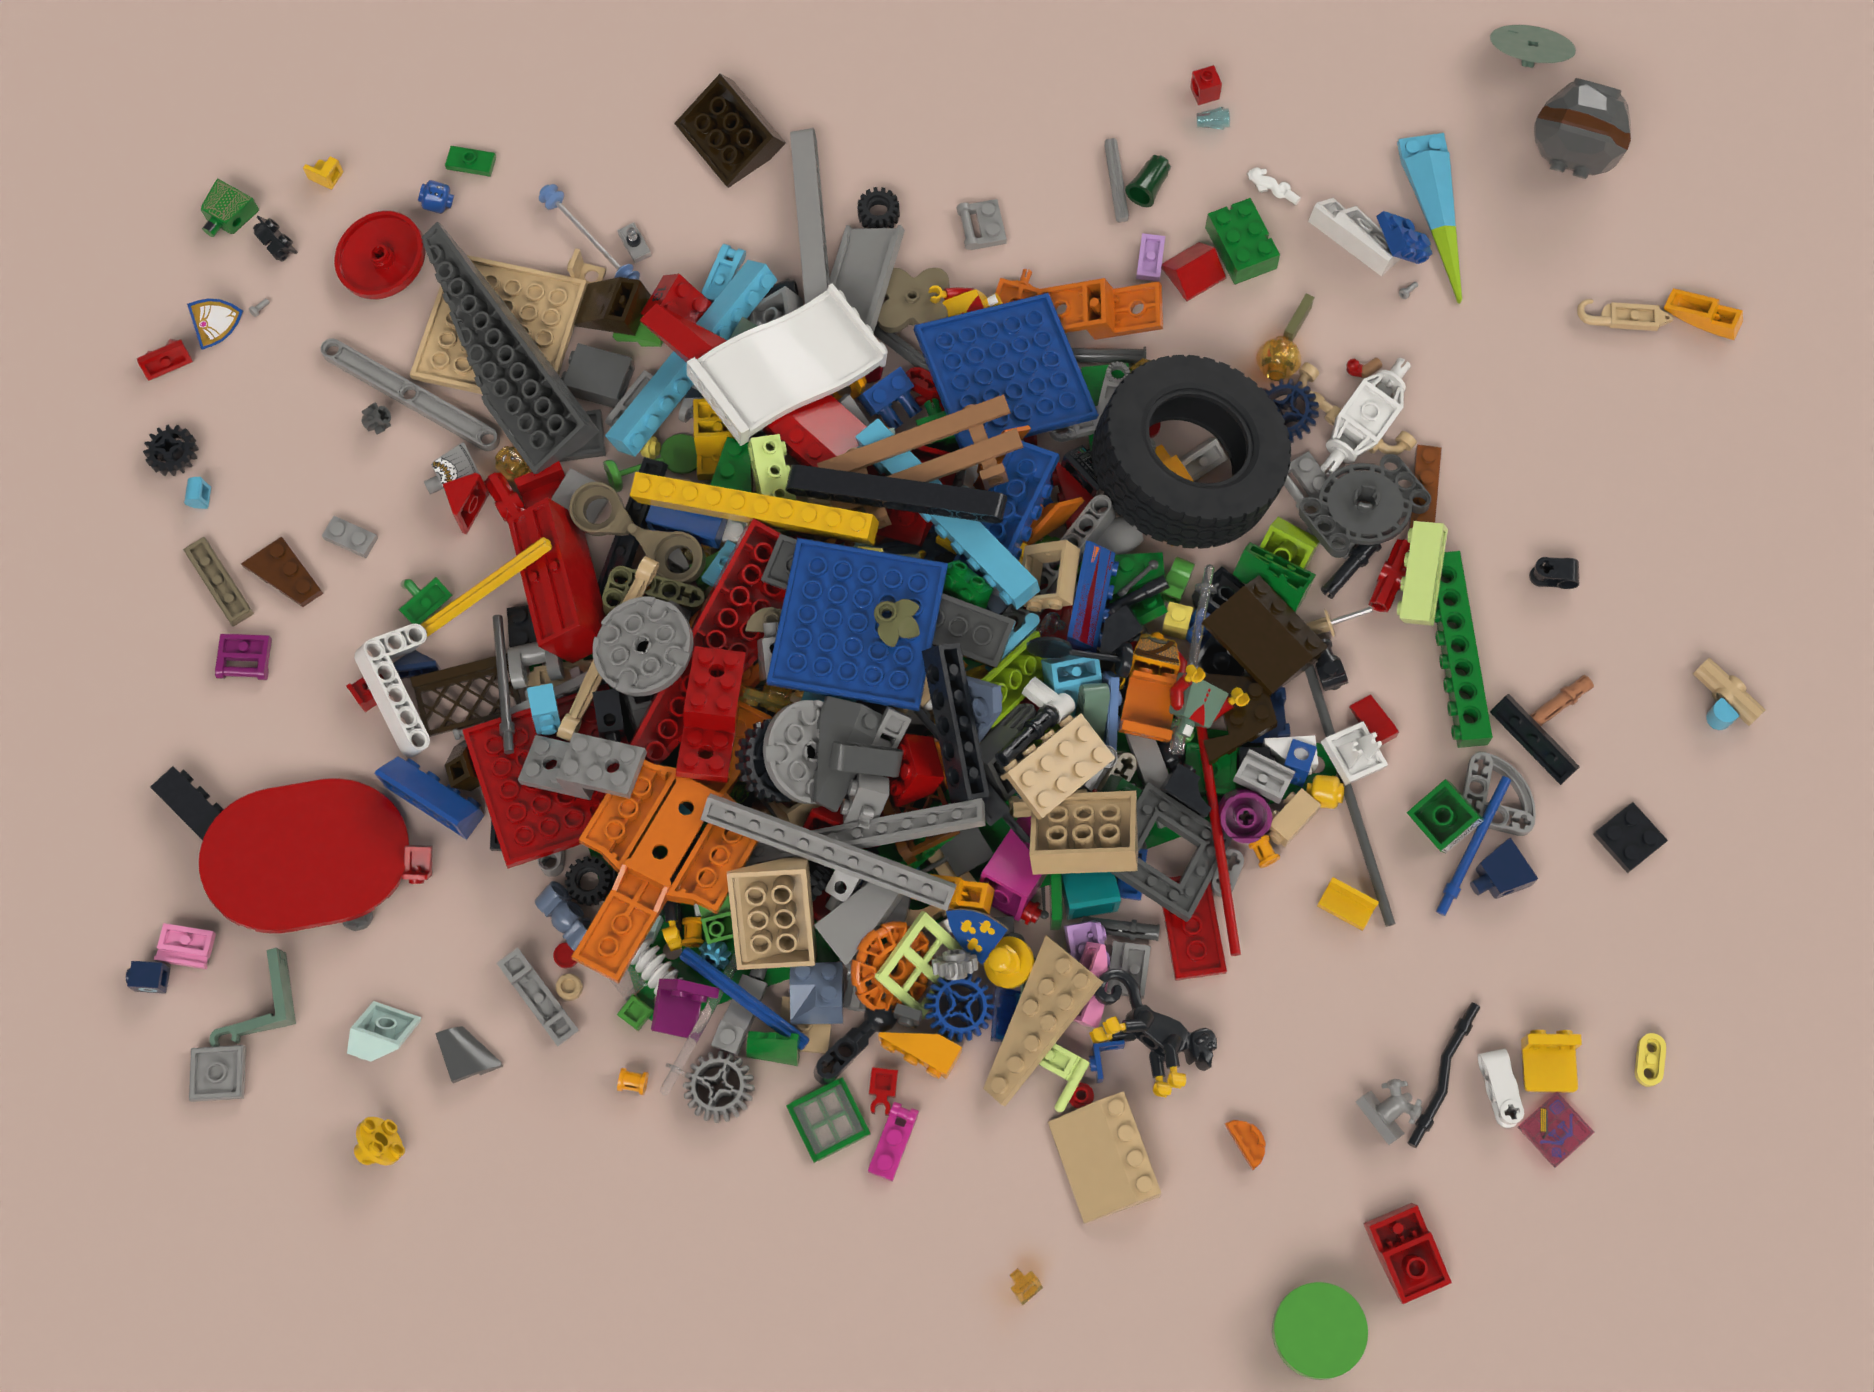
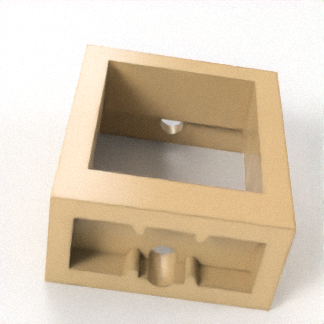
M1068 540L1025 546L1022 565L1037 579L1039 588L1043 563L1060 561L1056 593L1039 595L1038 592L1023 605L1027 607L1028 611L1040 612L1042 609L1047 608L1059 610L1063 606L1073 605L1080 555L1078 547Z

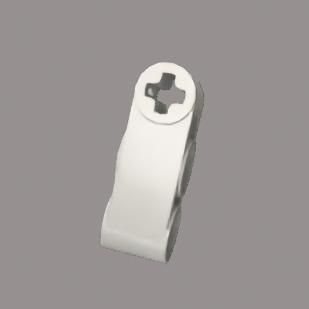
M1506 1049L1478 1054L1479 1068L1484 1077L1486 1092L1491 1102L1495 1119L1501 1127L1512 1128L1523 1119L1524 1108L1519 1096L1518 1084L1512 1072L1509 1054ZM1508 1110L1509 1113H1514L1515 1116L1511 1118L1510 1115L1506 1116L1504 1112Z

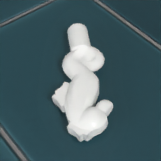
M1256 167L1247 173L1249 180L1256 185L1258 192H1268V189H1271L1273 195L1277 198H1286L1294 205H1297L1301 200L1300 196L1291 191V186L1287 182H1281L1278 185L1274 178L1264 176L1267 173L1266 169Z

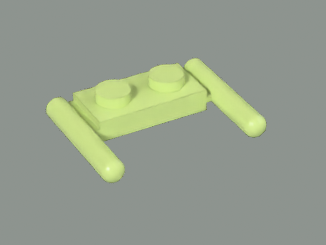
M1055 1043L1039 1065L1068 1081L1054 1106L1057 1112H1063L1090 1062Z

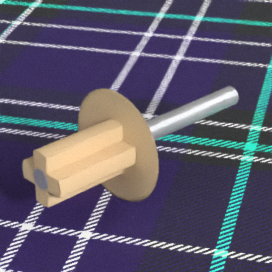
M1371 607L1331 620L1328 611L1324 609L1326 617L1306 624L1316 635L1331 631L1334 638V624L1373 611Z

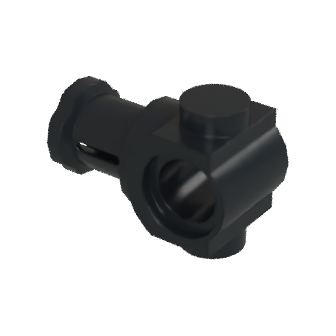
M1324 638L1321 640L1328 648L1317 660L1318 662L1315 667L1325 692L1330 689H1339L1342 685L1348 683V679L1341 659L1332 652L1331 640Z

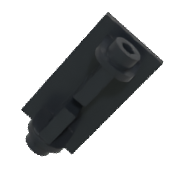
M257 216L261 223L254 225V235L263 245H268L267 250L276 260L285 261L289 251L295 254L298 253L292 246L293 241L278 230L280 226L273 219Z

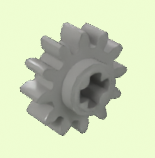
M960 949L945 951L942 953V956L932 959L933 975H939V977H944L947 980L964 979L968 974H973V971L978 970L977 955H970V953Z

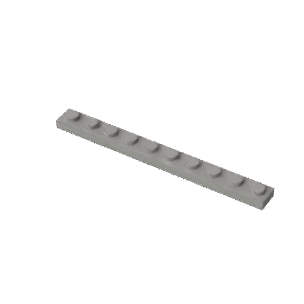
M711 793L707 798L700 819L946 911L957 886L955 883Z
M980 798L870 819L869 829L858 827L857 821L811 831L863 849L985 826V803ZM758 842L745 867L776 859L800 856Z

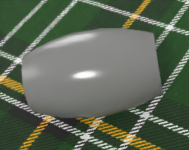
M1123 516L1114 518L1096 544L1114 552L1115 555L1129 553L1144 540L1142 533L1137 530V527H1132L1124 520Z

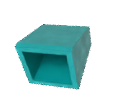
M1110 872L1061 874L1062 896L1067 920L1118 912L1121 897L1115 875Z

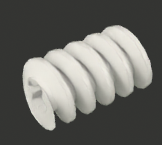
M651 937L643 941L630 964L636 965L635 970L638 973H642L641 977L643 980H649L647 985L649 988H655L654 994L657 996L659 979H675L674 977L679 971L674 969L669 972L668 969L672 962L662 963L666 955L665 953L656 955L660 949L658 945L650 948L651 943L654 941Z

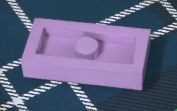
M1142 233L1136 279L1160 281L1165 236Z

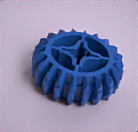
M968 974L965 979L947 980V982L943 977H939L937 982L940 987L936 984L930 986V989L935 994L927 993L925 995V998L931 1000L932 1003L924 1004V1009H932L931 1013L925 1015L926 1019L933 1017L935 1019V1022L930 1024L931 1029L939 1025L941 1028L937 1034L942 1035L947 1031V1039L952 1040L953 1035L956 1034V1041L962 1042L963 1034L967 1041H971L973 1037L972 1032L977 1037L982 1034L978 1026L983 1029L989 1027L984 1019L992 1020L993 1015L986 1011L993 1010L995 1005L987 1004V1001L993 998V994L985 996L984 991L989 987L988 985H984L981 988L978 986L982 980L980 977L976 978L974 982L971 981L972 974ZM951 986H963L971 990L972 993L968 996H961L956 991H953ZM944 992L947 996L948 1009L941 1015L939 1001ZM967 999H969V1001L966 1004H964L965 1006L962 1008L963 1013H961L960 1010L958 1012L955 1011L952 1014H950V1011H952L954 1007L957 1005L955 1000H958L959 1003L961 1001L964 1002ZM977 999L979 1003V1013L977 1019L974 1021L972 1018L973 1014L970 1011V1006L972 1002ZM951 1017H958L962 1022H966L968 1027H954L946 1021Z

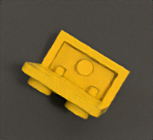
M1538 1029L1531 1030L1530 1034L1521 1039L1524 1089L1527 1092L1573 1093L1577 1091L1576 1049L1582 1045L1581 1034H1573L1571 1030L1556 1031V1034H1546V1030Z

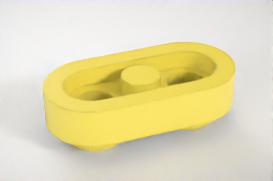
M1655 1033L1646 1034L1637 1044L1634 1074L1636 1080L1645 1087L1657 1085L1664 1076L1666 1043L1660 1035ZM1647 1044H1651L1654 1047V1052L1647 1050ZM1644 1070L1651 1072V1078H1647L1644 1075Z

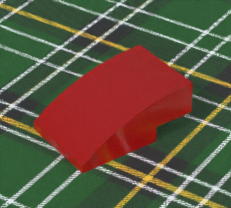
M1410 1203L1363 1223L1378 1259L1401 1304L1410 1302L1452 1283L1433 1235L1428 1231L1418 1205Z

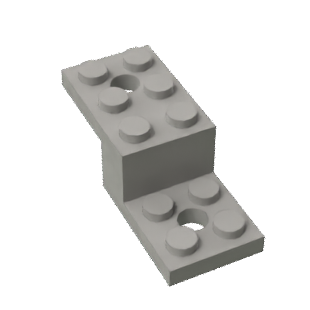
M573 732L570 743L535 735L518 781L522 785L591 800L594 790L630 799L647 751L642 747ZM549 761H557V765L553 769H545ZM611 764H620L617 771L613 773L607 772Z

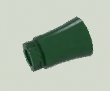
M1153 155L1145 163L1137 176L1126 186V195L1133 203L1146 208L1154 204L1156 196L1171 169L1168 160L1161 155Z

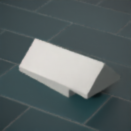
M1334 198L1315 204L1308 222L1381 277L1400 260V258L1392 256L1382 229L1357 206L1345 209Z

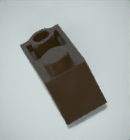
M466 740L454 746L444 766L451 788L472 791L479 787L480 783Z

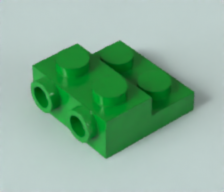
M960 560L948 563L943 594L986 609L993 588Z

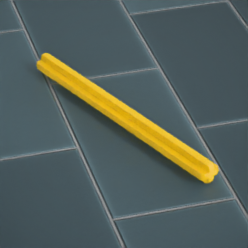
M542 537L420 625L426 630L427 637L552 549L550 540Z

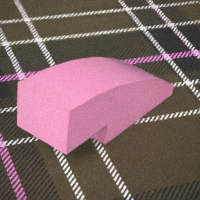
M1087 941L1080 963L1098 978L1108 971L1106 946ZM1106 983L1105 988H1104V990H1105L1106 993H1107V983ZM1093 995L1073 1021L1083 1026L1098 1028L1104 1004L1097 1001Z

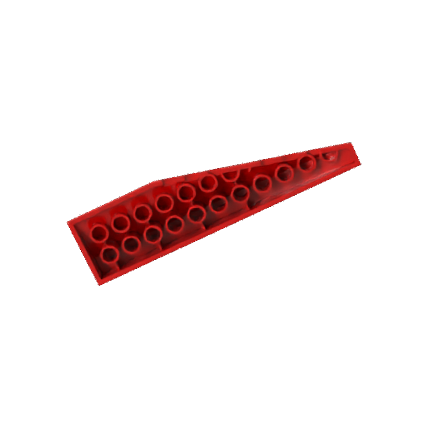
M657 303L640 319L642 324L686 363L694 357L696 359L700 358L713 348L727 341ZM828 395L782 416L761 430L767 435L780 434L781 441H784L786 444L787 453L801 465L818 467L817 463L844 454L851 448L858 447L855 436L867 426L832 395ZM873 465L867 466L870 475H886L885 473L879 474Z
M754 518L747 523L691 626L693 651L689 664L683 674L672 685L655 693L629 745L645 748L647 751L645 760L653 764L660 765L681 743L684 728L683 710L695 646L746 652L744 673L758 659L757 640L764 638V633L744 632L747 621L755 612L762 608L774 607L782 610L786 591L761 581L780 533ZM721 670L710 672L714 677H720L724 674Z

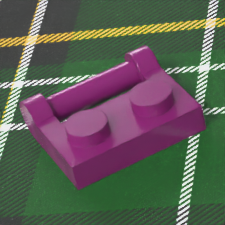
M220 634L215 666L216 678L225 679L226 676L257 677L258 680H267L272 638L269 635ZM227 661L258 662L257 668L227 667L226 665Z

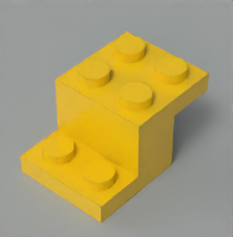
M693 399V429L697 454L698 480H712L727 437L735 438L705 399Z

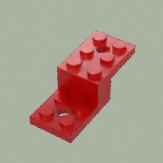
M695 646L683 710L684 728L676 767V777L728 783L738 723L739 696L746 652ZM721 670L724 674L720 677H714L710 672ZM703 751H709L712 753V757L703 759L699 757V754Z

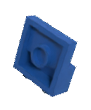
M1385 211L1376 216L1392 256L1420 264L1426 262L1429 256L1433 254L1429 238L1423 233L1416 232L1415 226L1410 219Z

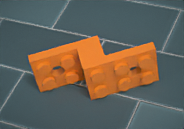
M1105 278L1037 289V295L1049 293L1055 310L1060 305H1067L1066 311L1058 314L1065 333L1087 330L1095 340L1163 329L1162 285L1159 281L1113 289ZM1138 304H1143V310L1138 314H1134L1133 308Z

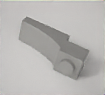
M742 974L738 985L761 1002L768 984ZM732 999L723 1019L719 1023L711 1045L714 1048L738 1056L745 1037L751 1029L755 1015Z

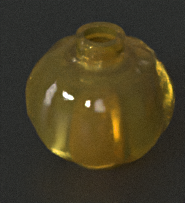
M1284 336L1269 339L1261 345L1256 354V362L1260 371L1273 381L1290 378L1298 371L1302 362L1297 345Z

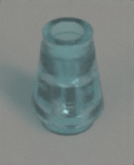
M1219 107L1197 113V127L1220 130L1230 127L1229 108Z

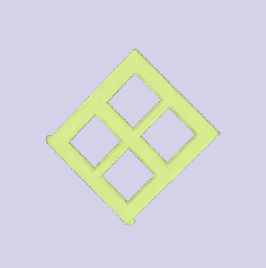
M924 911L920 912L879 971L874 975L875 979L905 1006L922 1011V1019L925 1018V1015L930 1010L924 1009V1004L932 1003V1001L924 998L919 1004L907 992L921 973L940 987L937 982L939 975H933L932 966L928 963L942 943L949 950H963L960 944ZM923 927H925L937 939L922 958L910 946ZM904 956L916 968L901 987L889 975Z

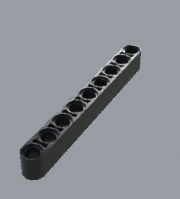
M791 465L785 489L786 492L801 497L996 524L1003 522L1007 502L1006 495L994 491L805 465Z

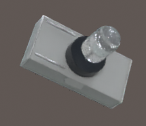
M634 222L617 230L623 245L635 264L652 256Z

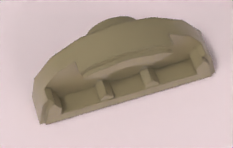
M774 607L760 609L747 621L744 632L764 633L763 624L778 622L779 624L782 610Z

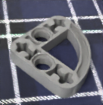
M1486 752L1475 753L1468 763L1462 795L1470 804L1472 800H1477L1474 809L1482 817L1489 804L1486 800L1492 770L1512 780L1510 784L1519 797L1522 810L1499 805L1497 811L1503 815V822L1497 824L1492 821L1488 829L1517 836L1527 835L1535 825L1536 813L1534 799L1525 779L1505 760ZM1479 759H1482L1483 764L1487 766H1484L1481 775H1476L1479 767L1476 763ZM1470 783H1480L1483 787V792L1479 794L1473 793L1469 788ZM1509 815H1512V818L1510 820L1515 822H1511L1510 825L1507 826L1506 824L1509 820ZM1520 818H1523L1524 823L1528 824L1523 829L1519 828V823H1516Z

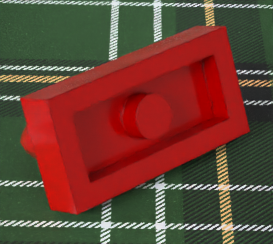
M169 339L164 347L148 351L145 355L137 358L138 364L148 381L193 362L181 339Z

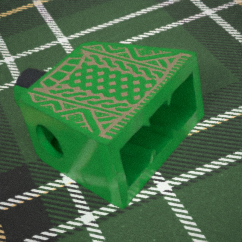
M217 178L201 206V212L207 220L202 230L211 237H214L220 229L229 234H235L259 211V208L252 197Z

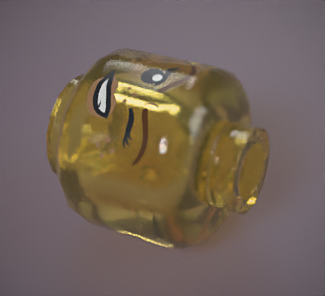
M514 446L503 447L496 454L495 467L508 481L515 482V478L530 473L529 466Z

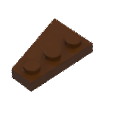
M282 536L241 563L243 568L249 572L251 571L261 580L269 583L302 607L323 594Z

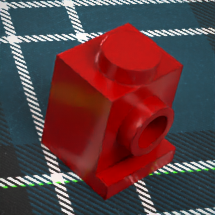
M364 677L352 685L351 683L346 685L364 712L377 705L370 689L367 690L369 687Z

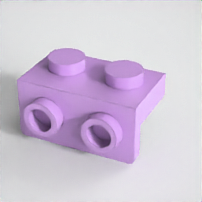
M1091 920L1064 925L1068 953L1079 962L1087 941L1103 945L1104 941H1106V930L1103 925L1101 926V922ZM1106 951L1108 966H1110V957L1108 952Z

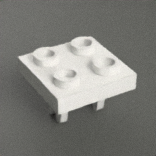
M1364 721L1330 735L1321 741L1345 786L1388 766L1379 750L1382 742L1375 741L1377 733H1370Z

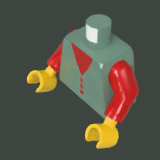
M1194 665L1186 667L1187 674L1179 672L1176 682L1169 690V712L1181 719L1176 733L1188 738L1191 737L1195 726L1209 728L1218 718L1234 708L1235 703L1238 706H1245L1250 701L1248 694L1244 693L1239 687L1232 690V697H1228L1229 693L1204 681L1205 672L1201 667L1196 669Z

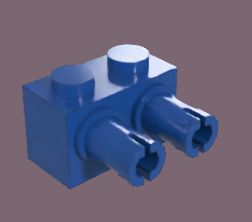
M901 366L857 397L870 417L875 414L880 415L889 428L897 429L903 424V421L900 420L891 407L893 405L891 402L894 400L896 402L899 401L909 415V418L923 410L911 395V388L914 385Z

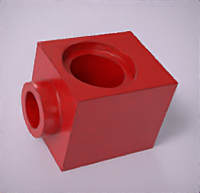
M1215 66L1192 71L1190 88L1197 104L1202 105L1219 100L1222 82Z

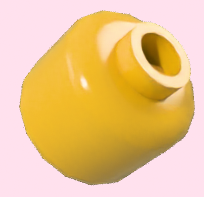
M1316 775L1312 783H1307L1306 792L1321 804L1320 808L1335 809L1339 803H1343L1344 783H1340V779L1336 776Z

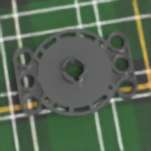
M1387 454L1382 457L1379 466L1358 463L1347 465L1333 472L1323 483L1319 499L1307 497L1301 501L1299 516L1326 551L1333 557L1341 558L1347 555L1350 542L1374 545L1384 543L1399 535L1407 526L1412 512L1422 514L1429 509L1431 496L1401 458L1394 454ZM1388 462L1394 463L1397 469L1388 470L1384 464ZM1348 472L1347 474L1341 476L1339 479L1336 478L1339 475ZM1400 480H1407L1412 486L1403 488L1398 482ZM1331 483L1332 486L1329 490V493L1324 492L1326 487ZM1416 497L1423 498L1426 504L1422 506L1416 505L1413 499ZM1359 501H1368L1370 502V504H1365ZM1311 505L1314 506L1317 509V511L1313 514H1309L1305 512L1303 508L1305 506ZM1406 517L1404 522L1399 525L1400 519ZM1326 523L1331 529L1329 531H1321L1318 525ZM1334 541H1341L1345 544V548L1335 549L1332 543Z

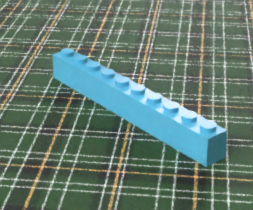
M747 260L696 324L729 340L741 318H748L777 282V278L765 263ZM674 351L606 433V438L617 451L635 457L694 385L687 376V363Z
M877 418L855 437L859 445L858 448L894 434ZM911 451L875 463L873 467L879 474L885 473L889 476L919 465L922 462ZM938 479L929 482V483L942 484ZM919 513L927 523L931 521L936 526L934 529L941 538L945 539L947 537L952 542L950 545L959 556L963 554L967 558L966 562L973 571L977 572L979 570L984 575L982 578L992 588L995 587L1000 592L999 596L1006 605L1012 604L1018 610L1040 591L1037 579L980 521Z

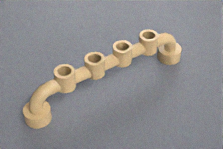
M1305 362L1298 370L1300 374L1298 381L1303 383L1304 388L1307 386L1308 381L1314 382L1320 373L1312 364ZM1310 391V393H1315L1316 399L1314 401L1319 403V408L1327 413L1324 416L1325 420L1334 426L1335 418L1342 409L1325 401V398L1318 392ZM1401 431L1395 439L1397 445L1390 446L1381 438L1378 444L1368 451L1374 454L1379 450L1386 455H1397L1404 450L1411 451L1417 441L1408 432Z

